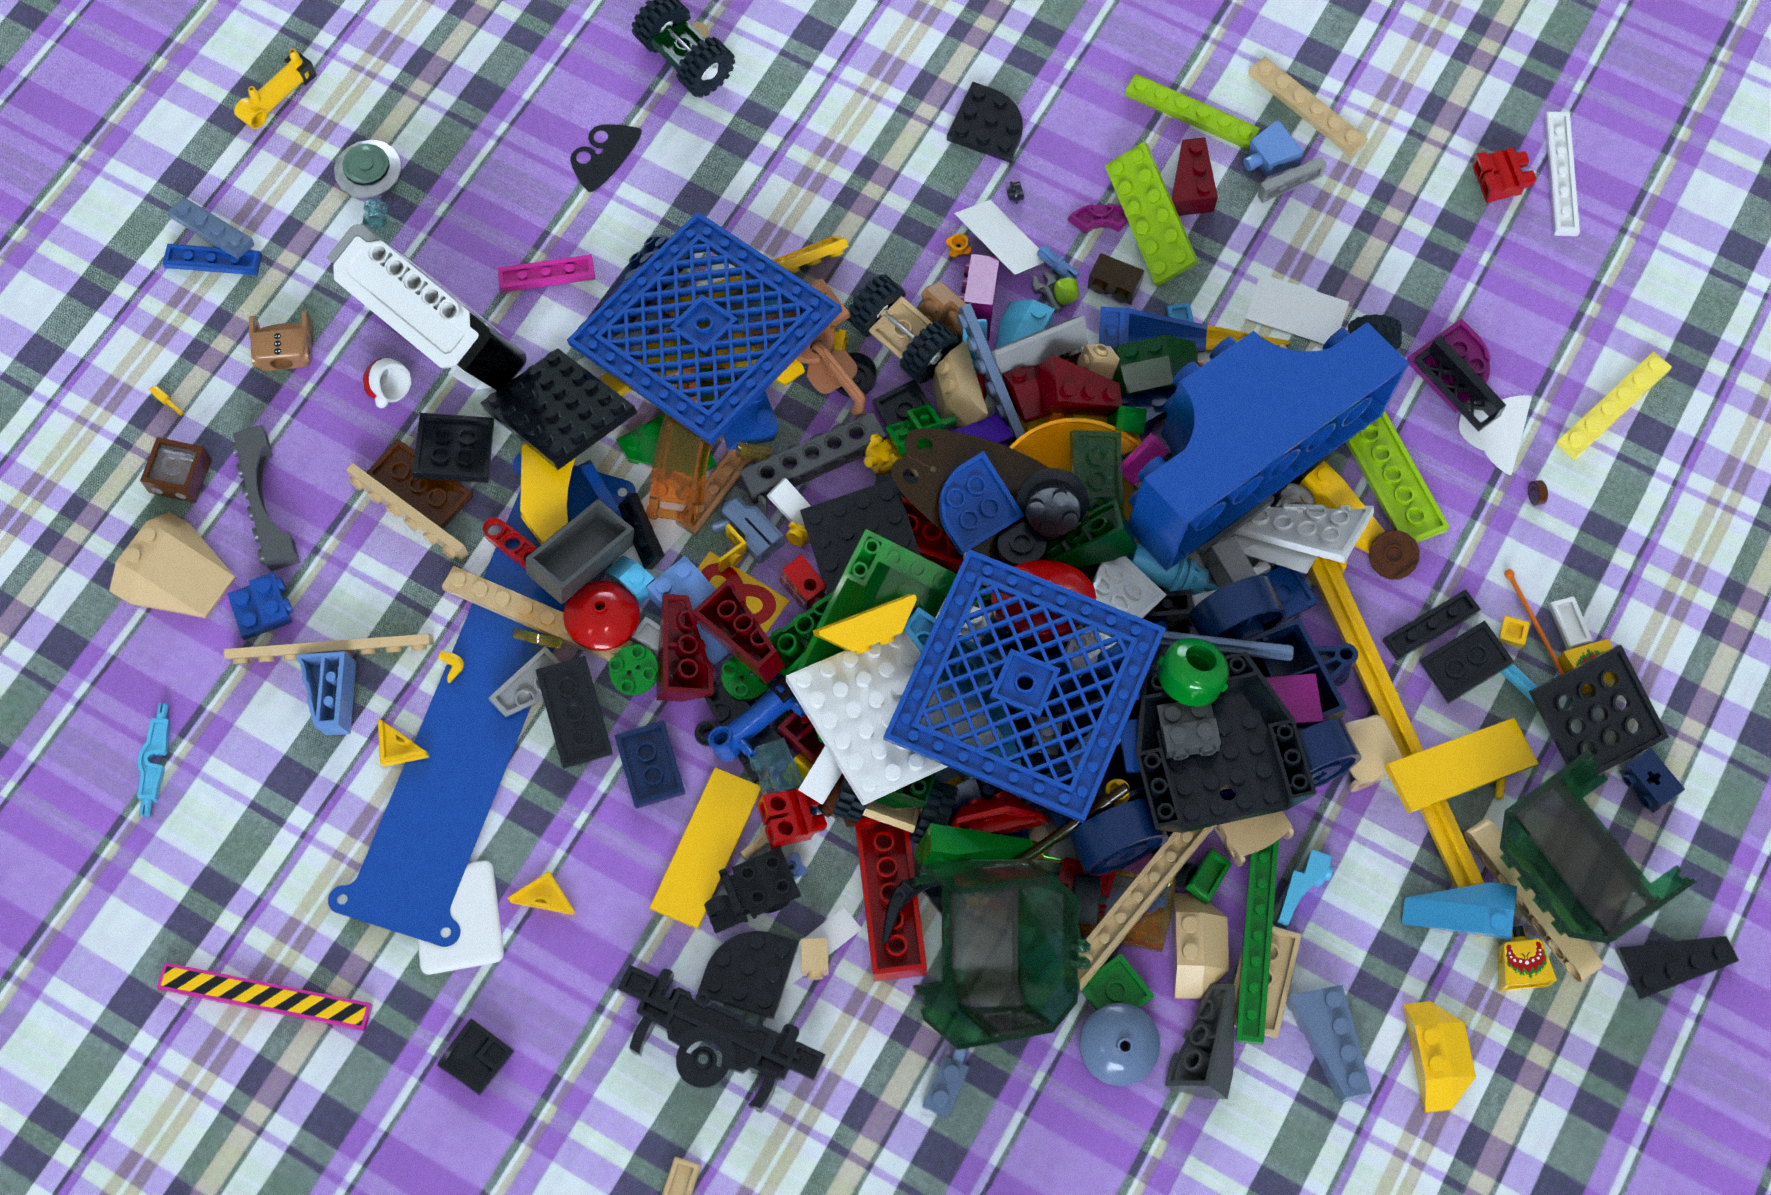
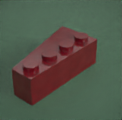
M729 578L692 612L704 631L766 684L785 667L778 652Z

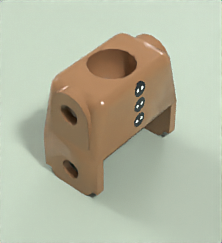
M308 311L302 312V323H282L260 328V324L255 316L249 317L251 359L255 368L259 367L262 371L304 368L312 361L313 325Z

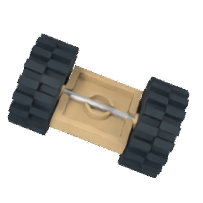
M886 274L880 275L879 278L876 276L872 282L869 281L866 287L859 291L860 294L854 297L853 304H850L848 308L850 318L847 321L864 336L870 337L871 335L900 359V367L920 384L927 382L929 378H933L934 370L938 363L958 346L959 337L942 322L934 321L932 323L904 298L906 296L904 289Z
M844 777L833 814L858 823L863 813V816L911 832L910 841L919 844L930 823L948 825L958 787L934 779L926 807L893 809L874 801L862 806Z

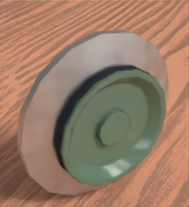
M375 140L360 141L347 147L338 156L334 167L335 180L341 190L350 196L362 199L378 197L390 191L398 182L402 171L401 160L396 151L386 143Z

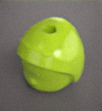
M1063 278L1056 281L1054 285L1055 298L1061 305H1069L1079 297L1078 283L1074 278Z

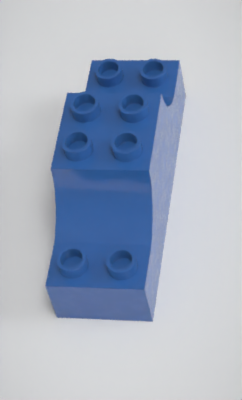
M1368 322L1351 334L1345 328L1339 329L1325 342L1323 350L1296 351L1282 348L1268 342L1255 331H1252L1238 342L1229 336L1212 350L1209 362L1201 367L1194 361L1190 362L1175 375L1172 383L1177 389L1163 406V410L1168 415L1161 431V436L1169 445L1173 458L1165 462L1161 456H1158L1149 461L1137 476L1142 482L1141 487L1129 499V504L1133 507L1128 523L1134 537L1166 571L1196 551L1199 546L1204 545L1270 495L1275 494L1382 417L1410 363Z

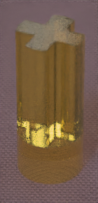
M741 442L736 446L737 457L765 460L766 457L773 454L772 446Z

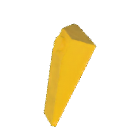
M1325 461L1311 471L1300 483V485L1305 486L1312 492L1316 505H1324L1326 508L1340 509L1341 505H1351V509H1364L1365 505L1344 479ZM1373 516L1355 547L1368 554L1373 540L1379 534L1385 532Z

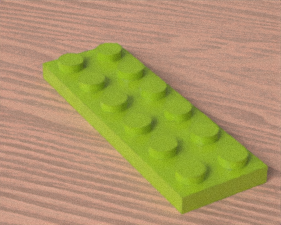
M1142 142L1107 163L1105 168L1154 284L1159 287L1199 264L1148 144Z
M1386 411L1382 417L1346 442L1393 530L1408 533L1416 540V543L1449 530L1448 522Z

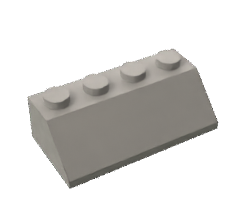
M1084 315L1070 318L991 350L1002 379V373L1022 366L1040 364L1051 355L1059 357L1064 353H1068V356L1081 352V347L1088 344L1086 319Z

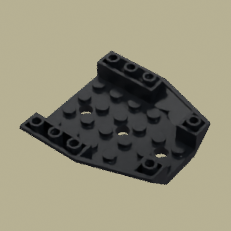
M1247 652L1225 656L1229 666V675L1226 682L1228 689L1225 692H1221L1219 697L1211 703L1222 747L1220 751H1216V753L1209 756L1194 754L1182 760L1166 759L1156 708L1157 705L1178 701L1170 697L1162 688L1158 679V671L1147 673L1141 689L1136 758L1155 830L1179 833L1285 811L1316 795V789L1295 719ZM1224 789H1231L1235 793V798L1224 800L1220 796V792Z

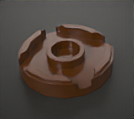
M1388 530L1379 534L1373 540L1369 549V561L1373 570L1381 577L1389 580H1400L1409 576L1416 569L1420 560L1419 547L1416 540L1408 533L1400 530Z

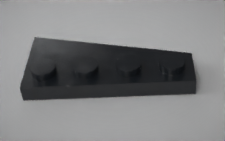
M1727 936L1620 947L1615 950L1640 1000L1739 961Z

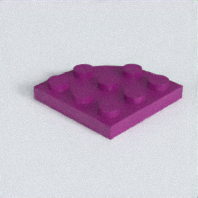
M1462 318L1407 358V361L1410 363L1409 365L1455 413L1459 410L1417 367L1414 360L1427 351L1433 340L1441 335L1481 379L1487 383L1490 375L1489 362L1491 360L1488 349L1478 334ZM1432 356L1424 360L1428 367L1438 368V362ZM1441 374V381L1444 384L1454 385V379L1451 376ZM1458 392L1457 398L1461 402H1470L1471 397L1467 393Z

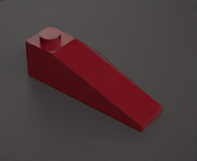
M662 595L658 648L660 668L659 677L656 681V700L683 702L713 696L714 694L713 667L705 652L706 646L704 641L701 640L697 628L698 623L692 613L693 608L688 595Z

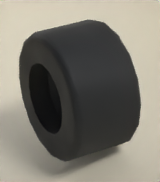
M1084 874L1074 875L1069 913L1070 922L1096 924L1100 904L1101 877Z

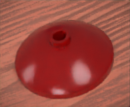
M595 581L586 584L568 599L564 608L563 620L568 635L578 645L589 650L607 651L625 644L635 634L640 621V610L635 596L624 586L611 581ZM600 605L604 606L602 610L596 609Z

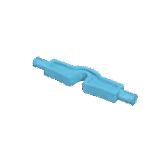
M162 703L158 704L156 718L150 719L147 741L142 746L138 755L137 763L141 776L137 798L141 801L139 813L141 817L151 816L152 802L158 801L165 768L162 765L150 762L153 757L168 754L171 722L167 719L169 705L165 703L163 705Z

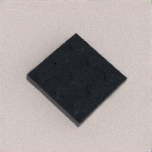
M420 413L413 478L489 483L494 418Z

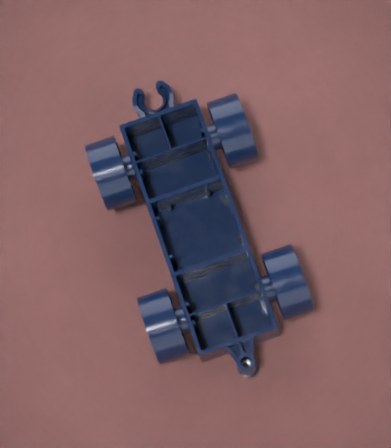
M1252 576L1231 583L1199 602L1192 609L1189 617L1198 635L1293 646L1294 653L1291 661L1251 657L1264 677L1316 674L1323 722L1313 726L1297 727L1314 786L1315 788L1320 787L1353 768L1362 758L1344 721L1341 720L1347 710V706L1336 685L1341 686L1346 683L1349 673L1358 658V651L1350 643H1341L1338 646H1315L1300 617L1279 625L1285 619L1287 612L1267 576ZM1061 653L1053 654L1047 657L1049 661H1051L1053 659L1061 657ZM1222 653L1224 656L1233 655ZM1065 663L1056 665V667L1061 669L1058 677L1069 673ZM1090 673L1084 674L1081 678L1077 677L1081 688L1094 684ZM1026 677L1021 678L1017 683L1023 690H1028L1033 686L1031 679ZM1072 679L1059 684L1064 695L1076 691ZM1053 687L1048 701L1059 697L1055 687ZM1097 689L1084 694L1089 705L1102 701L1101 698L1092 700L1098 692ZM1079 696L1067 701L1071 712L1084 708ZM1141 697L1139 700H1136L1128 720L1139 718ZM1062 703L1049 708L1053 718L1066 715ZM1007 706L1011 715L1021 712ZM1103 707L1092 711L1096 722ZM1043 710V713H1042L1041 716H1042V717H1047L1046 714H1045V711ZM1087 713L1074 718L1078 729L1091 725ZM1027 717L1014 721L1016 727L1020 729L1017 731L1018 733L1031 728ZM1069 720L1062 722L1061 736L1074 732ZM1033 734L1021 738L1025 750L1031 748ZM1076 737L1064 742L1067 752L1078 743ZM1015 741L1018 753H1020L1017 742ZM1120 743L1115 749L1093 804L1097 802L1096 799L1105 793L1107 783L1113 779H1121L1128 783L1131 790L1128 802L1100 812L1060 840L1069 839L1085 875L1101 876L1122 869L1155 852L1169 839L1166 831L1155 830L1141 773L1125 774ZM1060 746L1058 755L1048 754L1050 760L1063 756ZM1037 752L1028 756L1032 767L1046 763L1042 753ZM1021 758V766L1027 768L1024 759ZM1066 762L1053 766L1058 778L1071 773ZM1049 769L1037 772L1052 778ZM1072 779L1064 782V784L1070 786ZM986 783L983 787V798L985 800L994 799V795L1000 793L1002 789ZM1021 797V801L1049 818L1050 824L1045 825L1048 834H1051L1072 819Z

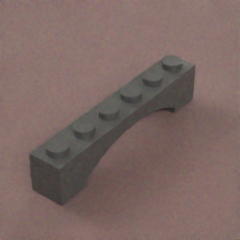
M262 425L234 432L235 442L231 443L235 457H239L240 463L236 464L240 478H244L245 485H242V491L246 500L249 499L251 505L247 507V511L251 521H255L256 525L255 528H252L256 542H260L261 549L258 550L259 559L262 564L266 563L270 571L298 564L300 560L294 539L289 531L283 533L270 520L264 504L263 474L268 458L273 456L268 435Z

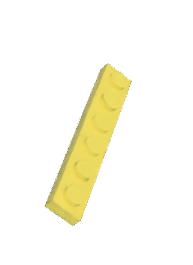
M1653 351L1565 433L1556 445L1573 460L1577 459L1671 370L1672 366Z

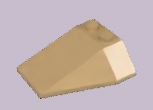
M167 512L146 521L118 558L109 591L132 605L207 619L236 577L189 522L171 512Z

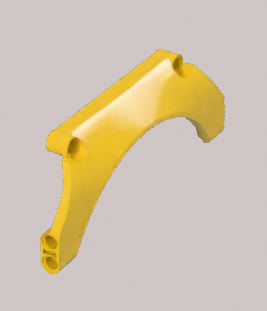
M701 323L698 327L705 329L710 326V323ZM743 332L733 333V339L746 338ZM677 340L665 342V348L677 346ZM682 340V345H689ZM660 342L648 344V350L660 348ZM751 345V351H757L756 348L753 345ZM747 346L734 348V354L747 352ZM729 348L717 350V356L730 354ZM695 353L682 354L683 360L695 359ZM700 353V358L706 357L705 355ZM665 356V362L678 361V356ZM660 357L648 358V364L660 363ZM643 359L637 360L638 362L643 364ZM758 359L752 360V365H753ZM795 359L775 382L784 386L788 385L805 373L802 363ZM735 362V368L748 367V362ZM730 363L718 364V368L730 369ZM713 365L700 366V368H713ZM695 367L683 368V370L695 369ZM678 369L667 370L666 375L678 372ZM661 371L654 372L661 377ZM608 372L598 378L622 397L633 391ZM524 443L521 452L520 516L542 545L568 524V487L577 457L557 470Z

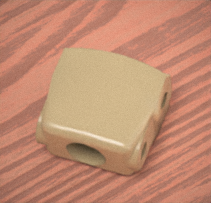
M1373 715L1345 723L1362 756L1361 760L1349 770L1356 779L1351 783L1350 791L1356 792L1389 778L1384 766L1403 758L1385 719L1379 715Z
M1283 811L1214 826L1226 852L1238 867L1244 865V856L1272 845L1281 837L1289 840L1294 834L1292 825Z

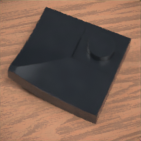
M471 1018L449 1046L437 1066L480 1097L514 1054V1050Z

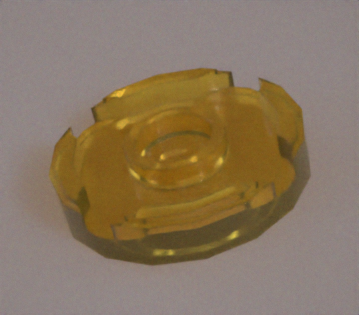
M514 628L512 634L514 639L557 649L562 648L563 639Z

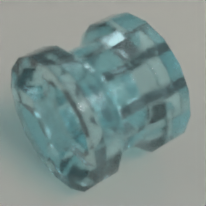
M367 200L364 203V211L366 213L363 215V223L373 228L384 227L387 223L385 216L388 211L387 204L381 200Z

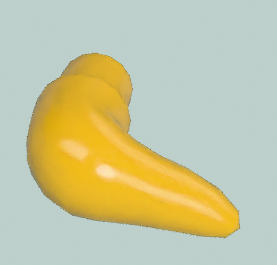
M442 650L438 658L452 666L447 676V682L451 683L463 670L464 662L460 656Z

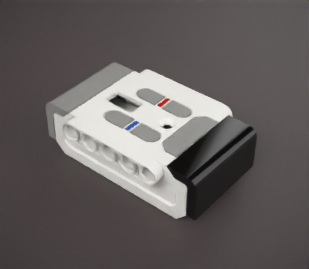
M356 224L350 227L326 257L334 263V280L440 368H451L448 374L469 387L476 388L479 391L487 389L499 391L511 379H514L525 365L527 357L522 349L405 254L365 226Z

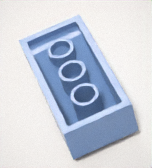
M683 556L647 586L649 598L660 610L663 594L688 595L694 611L716 590L686 556ZM698 623L697 628L701 640L704 641L706 646L705 652L708 660L716 667L731 653L704 631Z

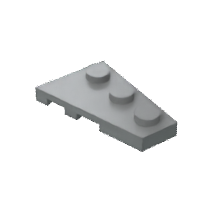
M544 646L497 689L488 700L505 718L544 701L536 669L561 662Z

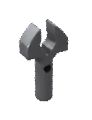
M1043 272V278L1047 283L1045 286L1039 282L1035 275L1032 284L1034 294H1044L1050 307L1055 309L1054 313L1061 312L1062 307L1056 300L1052 290L1056 283L1055 277L1048 272Z

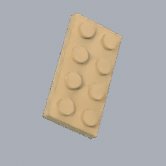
M1274 926L1272 927L1264 1036L1277 1039L1302 934ZM1242 949L1233 985H1235L1234 1027H1236Z

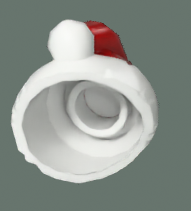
M378 358L366 368L363 375L364 390L368 396L375 399V404L379 408H385L389 402H397L408 393L412 380L407 368L399 361L391 358Z

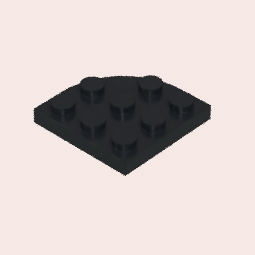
M972 81L949 129L947 141L1011 163L1022 138L1023 121L1021 113L1016 104L1004 93Z
M763 931L746 932L732 937L723 943L710 958L698 992H707L710 1000L775 1019L799 941Z

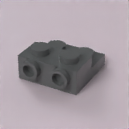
M1180 702L1157 705L1156 710L1166 759L1182 760L1188 758L1189 755L1200 754L1201 756H1209L1216 753V751H1220L1221 740L1211 704L1201 707L1188 706Z

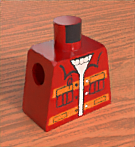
M802 554L786 565L781 571L779 582L803 609H807L824 598L823 595L827 586Z

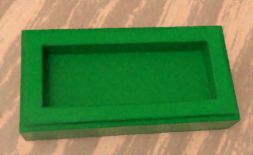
M1210 848L1185 889L1204 904H1207L1212 899L1232 863L1216 850Z

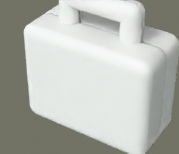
M489 861L468 863L450 907L451 917L460 927L459 939L448 947L438 946L417 939L420 968L427 975L496 963L504 956L493 865ZM444 927L440 934L444 938L449 937L451 930L448 927Z

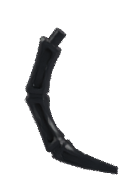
M962 867L934 869L919 876L903 880L899 885L895 886L891 893L885 913L882 943H889L903 907L911 902V898H915L922 891L931 887L949 886V884L963 886L979 891L987 897H991L994 894L1002 901L1007 898L1010 892L1000 886L1001 880L999 878L978 874Z

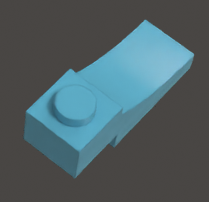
M1312 849L1307 856L1303 872L1293 871L1288 881L1276 926L1286 929L1301 898L1314 886L1321 887L1325 880H1330L1334 866L1330 865L1332 856Z

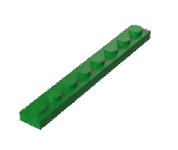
M1279 840L1258 852L1250 854L1235 1042L1255 1045L1264 1044Z

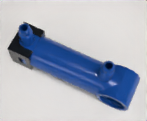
M783 675L768 685L770 691L727 726L716 727L710 732L708 743L720 760L732 761L740 754V751L749 758L754 757L755 752L748 741L785 711H788L790 714L794 712L800 717L805 716L806 713L786 683V678Z

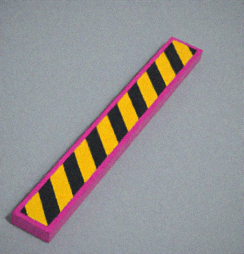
M166 962L157 984V989L160 991L360 1031H366L373 1007L371 1003Z

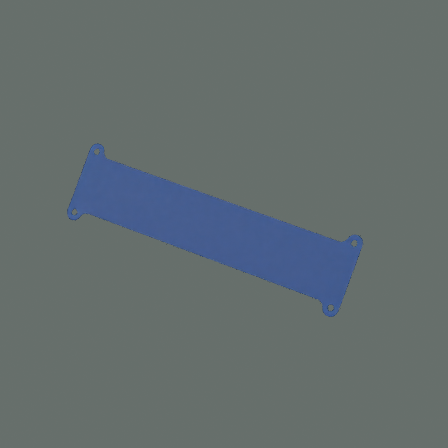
M521 453L513 460V469L520 477ZM576 465L572 469L568 487V523L596 501L579 466ZM598 472L617 505L629 493H636V488L630 481ZM620 488L627 489L625 496L618 495ZM520 489L506 524L536 547H540L541 544L520 516ZM515 539L510 540L506 547L512 550L519 547L520 542ZM496 547L483 577L484 579L564 612L566 602L560 604L526 575V570ZM472 603L452 653L462 658L464 668L451 683H448L447 676L452 666L446 665L414 741L416 745L427 751L429 758L405 763L356 880L349 885H341L334 888L328 896V905L332 911L442 947L451 946L459 939L460 927L451 917L450 907L531 708L530 706L505 718L488 698L544 646L553 653L558 639ZM344 894L348 900L345 904L341 905L337 902V898L339 895ZM444 927L450 928L451 934L449 937L444 938L441 936L440 932Z

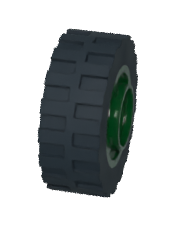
M1378 314L1364 315L1351 320L1350 324H1348V332L1351 334L1368 322L1395 350L1399 349L1402 345V324L1398 319H1394V317Z

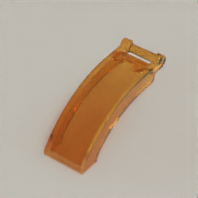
M714 379L701 381V387L714 386ZM718 379L719 385L731 384L729 380ZM696 382L684 383V389L696 388ZM720 393V394H719V399H720L725 393ZM714 394L703 395L702 402L715 401ZM697 396L690 397L697 402ZM666 413L654 455L650 498L646 514L648 519H670L694 526L697 522L698 506L703 503L705 476L711 445ZM660 501L688 505L687 511L682 512L660 508Z

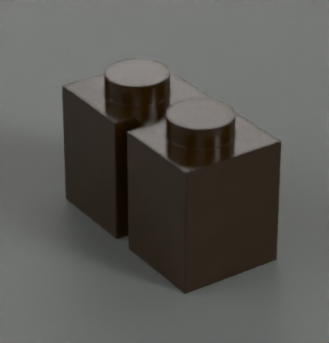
M1100 253L1089 275L1088 288L1098 294L1107 295L1109 293L1116 301L1131 305L1141 286L1144 270Z

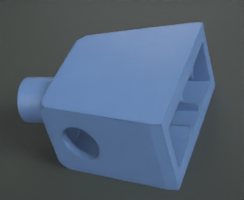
M1277 120L1252 139L1248 150L1249 156L1243 159V164L1248 171L1259 167L1265 176H1271L1299 166L1304 152L1281 122Z

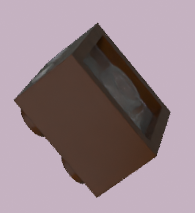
M157 437L140 482L151 494L196 503L212 459L202 446Z

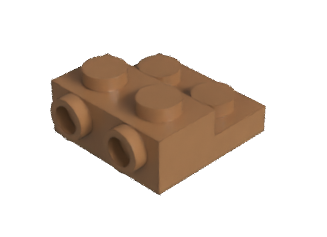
M941 281L933 286H927L921 294L924 301L918 306L917 310L932 323L934 321L942 322L959 337L957 345L961 344L963 329L958 323L957 315H959L958 311L960 308L967 304Z

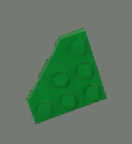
M666 413L616 439L619 448L629 463L651 465L652 468L672 472V470L678 471L691 477H697L716 466V461L702 439Z

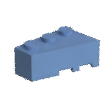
M345 651L296 655L301 666L302 681L306 686L307 701L314 727L326 736L351 734L357 662Z

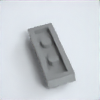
M1322 157L1315 160L1310 159L1303 163L1302 166L1295 169L1289 168L1279 176L1265 179L1260 185L1258 198L1264 203L1323 177L1326 162Z

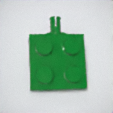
M926 404L907 410L908 420L886 426L885 428L887 436L899 455H903L906 452L904 443L910 431L920 428L944 430V428L957 425L954 414L940 419L932 406ZM922 438L917 443L918 449L933 447L932 442L927 438Z

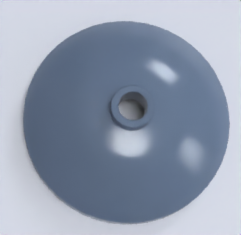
M1111 1003L1100 1007L1088 1017L1081 1030L1079 1049L1084 1065L1094 1077L1110 1085L1127 1086L1139 1082L1154 1068L1160 1053V1036L1154 1021L1142 1009L1127 1003ZM1122 1041L1128 1042V1048L1125 1051H1122L1120 1048Z

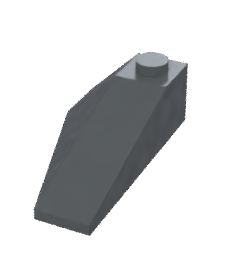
M1210 984L1196 1011L1197 1019L1191 1031L1186 1030L1183 1036L1186 1040L1180 1052H1175L1171 1059L1165 1082L1167 1088L1204 1099H1228L1234 1066L1235 985Z

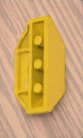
M907 594L813 630L814 636L846 651H856L857 654L871 650L870 645L880 642L881 645L896 640L894 636L903 632L916 603V595Z
M1431 1001L1403 1004L1424 1113L1452 1110L1476 1078L1465 1022Z

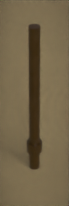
M1123 783L1109 794L1105 792L1096 799L1097 802L1091 806L1086 821L1100 812L1114 807L1116 801L1131 792L1129 786ZM1071 819L996 871L997 877L1002 881L1069 835L1082 823Z

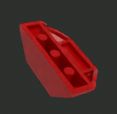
M1009 792L995 794L994 799L984 801L983 798L968 801L969 805L960 807L949 826L1004 835L1050 824L1048 817L1014 795H1010Z

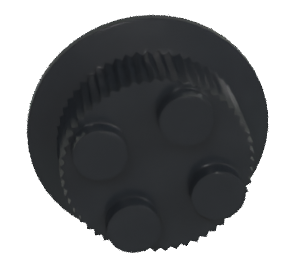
M1056 468L1044 469L1029 476L1021 485L1017 495V504L1024 514V517H1022L1023 521L1030 524L1035 531L1046 537L1059 536L1070 532L1084 518L1089 503L1088 492L1083 482L1073 473Z

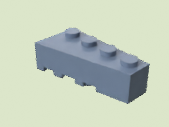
M1343 985L1290 995L1287 998L1286 1005L1294 1015L1301 1033L1303 1032L1314 1057L1320 1063L1322 1071L1339 1103L1368 1097L1372 1093Z

